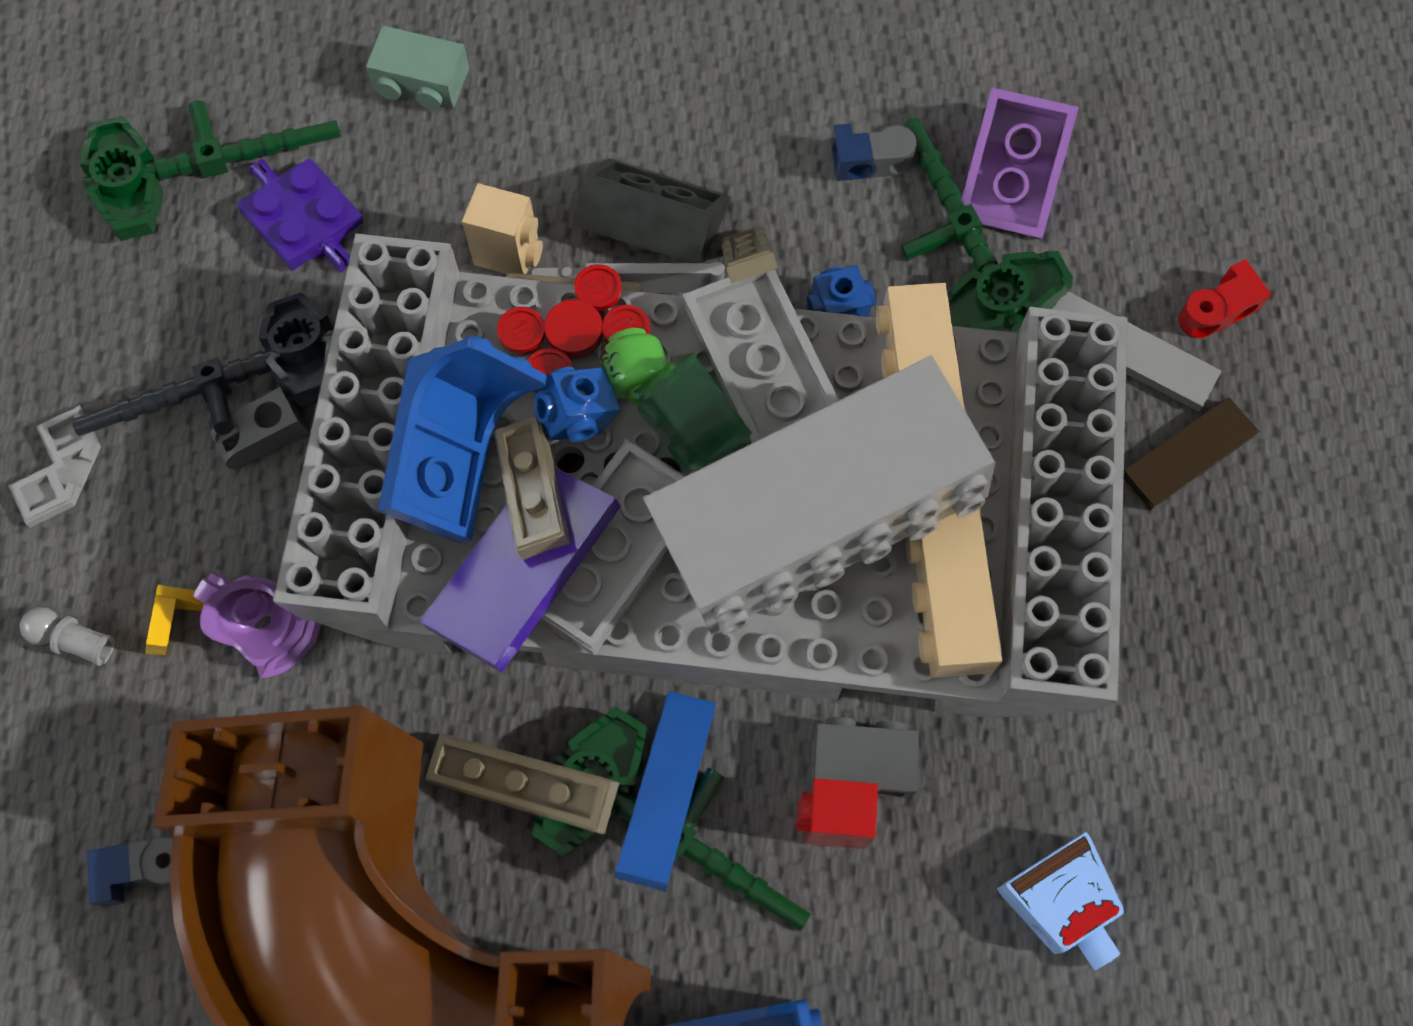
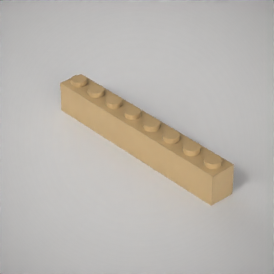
M946 283L887 287L883 305L876 306L878 335L885 334L887 349H882L881 354L883 377L886 378L932 355L964 408ZM980 509L964 517H958L955 513L937 522L939 524L938 528L921 539L911 541L909 536L905 539L908 563H916L918 582L912 583L913 607L915 613L923 614L925 631L919 632L918 636L919 654L922 663H929L931 678L990 674L1002 662Z

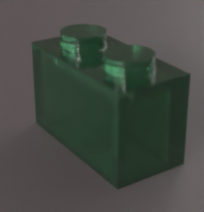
M694 353L676 356L657 374L633 391V394L641 403L637 406L640 415L653 429H661L671 442L667 446L668 451L675 461L685 469L690 467L691 470H700L724 458L752 434Z

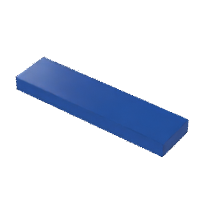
M668 691L615 871L616 879L666 892L716 703Z

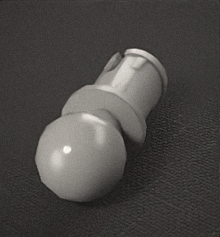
M37 607L30 609L23 615L20 621L21 635L33 645L50 643L51 651L56 654L67 652L93 662L98 666H102V663L105 664L115 648V638L113 636L105 635L79 625L78 620L71 616L60 620L59 616L49 608Z

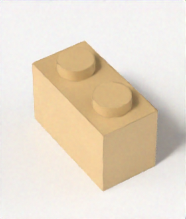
M477 183L462 220L474 265L505 274H526L529 265L533 267L538 265L543 248L542 241L538 240V218L533 215L530 197Z

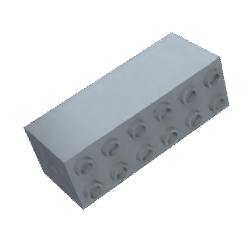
M931 355L643 497L710 634L712 635L720 630L722 634H729L747 625L750 622V615L766 607L770 611H774L789 605L798 597L796 592L814 583L817 587H824L835 582L845 574L844 568L860 560L864 564H869L883 558L892 550L890 545L908 536L911 541L921 539L938 528L939 524L937 522L955 513L958 517H964L977 511L985 504V498L989 495L995 461Z

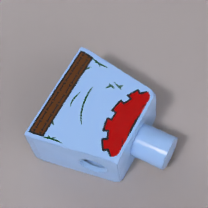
M1087 832L1074 838L997 888L1001 896L1053 954L1063 953L1078 945L1093 970L1103 967L1120 955L1117 947L1103 927L1124 913L1123 906Z

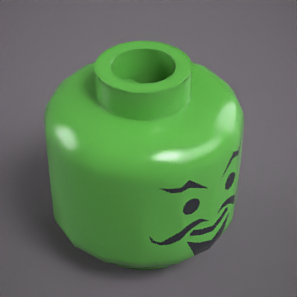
M641 328L625 329L613 334L608 339L609 344L603 348L600 354V361L605 369L615 397L628 399L631 405L646 404L655 400L658 397L657 391L663 388L670 378L661 342L656 336L646 334V331Z

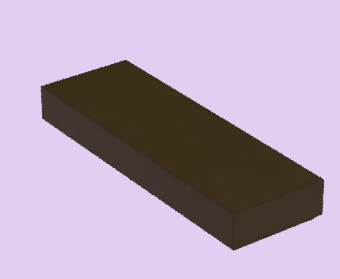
M1228 397L1126 468L1123 479L1151 511L1253 439L1260 431Z

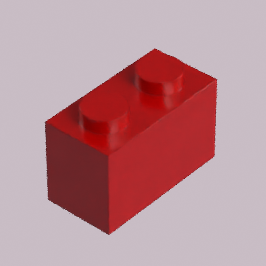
M814 778L809 791L801 792L800 800L797 802L796 831H805L804 844L866 849L876 838L878 783Z

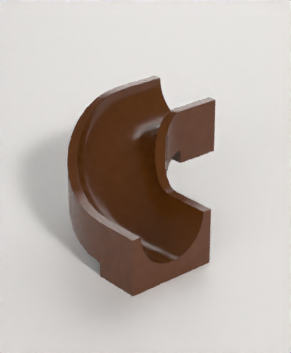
M358 705L172 722L153 827L173 834L170 869L173 922L184 965L202 1007L214 1026H623L628 1009L635 997L641 992L651 990V969L607 949L501 952V955L497 956L475 943L455 927L440 912L424 891L413 863L412 845L423 742L365 707Z

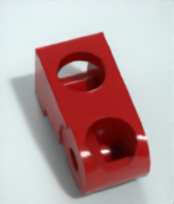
M1246 259L1230 266L1220 281L1221 285L1213 290H1197L1189 296L1178 315V324L1186 335L1193 338L1208 337L1248 317L1263 307L1271 296V292Z

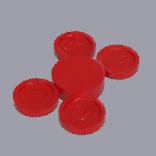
M594 264L581 270L575 279L574 290L577 300H566L555 305L548 312L545 323L541 315L531 308H512L500 317L497 324V334L501 345L506 350L515 354H527L535 351L541 346L546 335L550 348L534 352L527 361L532 364V368L544 373L548 377L550 373L557 369L573 367L570 359H581L591 355L599 347L602 337L609 344V337L625 329L641 328L646 331V334H650V322L645 312L632 305L614 307L605 315L602 322L598 311L607 310L619 301L622 294V283L620 276L614 269L606 265Z

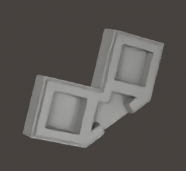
M80 405L36 426L53 464L8 485L25 524L30 528L75 506L99 453L101 445L95 432L79 437L72 426V419L86 414Z

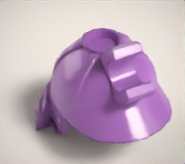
M211 572L208 579L203 578L193 595L196 599L205 603L200 615V628L211 640L233 646L239 650L245 659L256 666L260 678L282 674L299 662L315 645L321 624L303 620L274 603L276 581L261 576L242 575L231 582L221 574ZM265 616H270L271 622L269 625L260 630L255 628V624Z

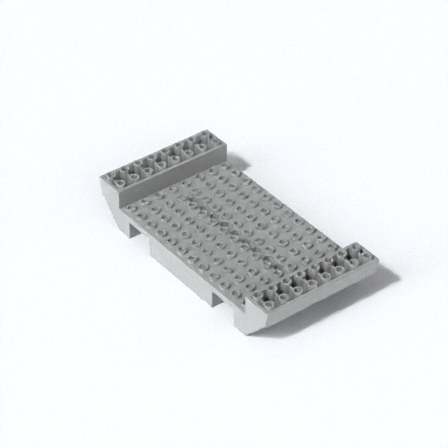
M355 233L274 594V603L303 620L314 621L391 647L451 654L453 644L426 629L420 620L506 506L507 501L493 432L488 449L472 541L458 543L378 511L408 359L427 353L433 348L444 347L461 341L465 337L476 336L489 340L494 348L511 357L528 360L534 352L550 348L546 335L541 346L535 351L527 354L512 353L506 350L499 341L497 324L500 317L512 308L528 307L537 311L545 323L548 312L555 305L566 300H577L574 284L459 272L451 244ZM622 290L619 301L613 307L598 311L602 322L605 315L611 309L620 305L636 306L645 312L650 322V334L656 336L662 344L670 378L667 384L657 391L658 397L649 403L631 405L628 399L616 397L620 411L602 434L594 435L590 439L581 442H571L570 439L549 440L556 469L560 470L557 464L562 456L569 453L578 454L584 459L583 466L574 473L566 474L592 486L626 439H629L666 464L674 465L679 469L680 473L688 476L749 445L683 305V296ZM1029 307L1018 333L952 326L964 409L995 461L989 495L985 498V504L979 508L1002 654V662L993 673L931 678L929 663H922L919 654L918 636L919 632L925 631L923 614L915 613L913 607L912 583L918 582L916 563L909 564L907 560L906 538L890 545L892 550L883 558L869 564H864L860 560L844 568L845 574L835 582L824 587H817L814 583L796 592L798 597L789 605L774 611H770L766 607L750 615V622L741 629L729 634H722L720 630L712 635L669 551L595 656L541 620H539L519 650L542 653L546 665L553 667L833 700L838 699L842 688L936 699L935 712L986 718L1068 711L1087 712L1118 701L1128 317ZM794 309L839 400L884 379L881 354L882 349H887L885 334L878 335L876 317ZM602 337L599 347L591 355L581 359H570L575 370L602 367L600 354L607 345L604 337ZM532 391L517 398L502 414L494 430L536 415L534 398L537 393Z

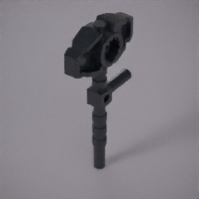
M301 292L271 302L266 309L267 316L263 318L259 332V340L265 352L261 350L250 354L248 358L242 360L238 358L229 361L228 365L225 366L222 365L218 357L192 366L194 377L177 383L175 381L162 385V388L154 391L153 389L146 390L134 398L126 397L118 400L117 404L72 419V426L80 437L123 421L127 423L136 420L138 416L145 413L153 414L161 411V408L168 405L173 407L183 403L185 399L202 394L206 403L208 402L214 431L221 435L228 434L234 428L226 397L233 394L231 383L236 382L238 384L249 380L248 377L258 374V376L269 372H271L278 386L302 408L318 402L334 328L324 310L314 301H310Z

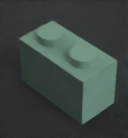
M382 25L366 64V70L373 90L386 99L397 100L399 97L416 100L423 107L432 110L439 109L440 106L454 109L469 71V64L464 44Z

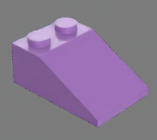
M991 88L962 196L965 206L972 204L982 225L1039 239L1043 238L1079 107Z

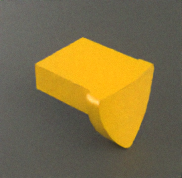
M157 585L145 654L166 656L175 609L202 611L205 603L193 596L195 590Z

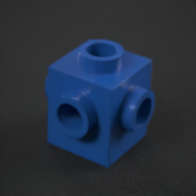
M858 265L847 268L835 266L814 276L811 295L806 297L808 310L869 317L871 307L875 306V294L871 282L868 279H862Z
M573 367L557 369L549 374L545 387L540 389L534 398L536 416L544 424L550 441L570 439L571 442H581L590 439L594 435L602 434L620 411L604 367L575 370Z

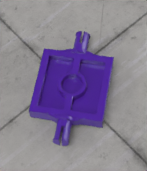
M311 158L280 175H277L265 160H257L259 166L254 162L250 167V172L261 182L262 187L236 202L243 217L291 271L311 259L324 255L336 266L339 272L344 271L345 265L348 267L350 256L340 246V243L348 233L364 223L362 214Z

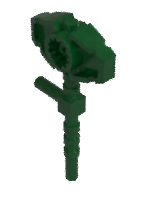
M195 100L188 105L197 142L192 143L194 152L188 153L186 151L176 154L175 157L166 158L164 156L154 159L138 132L133 129L123 116L90 124L87 131L88 137L83 143L79 164L86 177H83L85 191L94 207L120 241L154 233L156 218L160 214L164 193L157 179L161 181L171 179L172 176L178 174L184 176L194 173L195 170H200L202 177L208 178L228 173L226 163L243 159L249 161L257 159L256 156L265 154L271 156L278 154V151L287 149L288 151L297 150L300 146L339 138L341 134L337 120L298 129L292 127L276 134H272V132L261 134L259 138L251 139L248 137L239 139V142L221 146L218 137L214 138L205 102Z
M918 118L908 120L904 127L910 129L916 137L915 150L920 158L919 163L924 172L928 173V180L931 186L937 190V197L941 205L946 207L949 214H947L948 224L901 245L907 260L916 258L953 240H956L959 247L964 245L968 256L974 260L973 265L975 269H971L947 294L952 326L995 331L1008 329L1011 332L1019 331L1029 307L1052 309L1059 299L1065 296L1073 287V277L1059 251H1045L1043 253L1031 251L1004 254L1002 263L998 264L994 254L988 250L989 245L983 235L982 222L972 204L964 205L960 190L956 184H953L952 175L948 168L944 167L939 151L935 150Z
M617 707L591 723L567 742L569 749L566 752L561 751L553 763L619 782L608 824L613 821L612 815L616 811L626 821L629 822L631 820L637 796L627 793L629 789L633 790L647 730V726ZM708 767L693 790L675 857L680 859L682 855L686 856L701 866V870L708 875H715L723 881L722 884L731 890H738L745 895V899L754 905L756 903L761 905L789 925L801 931L811 913L768 886V882L761 877H754L746 871L747 868L738 862L733 863L725 858V854L715 847L712 849L694 837L697 831L693 828L725 779L720 773ZM540 815L535 817L532 836L562 857L567 856L597 834V832Z

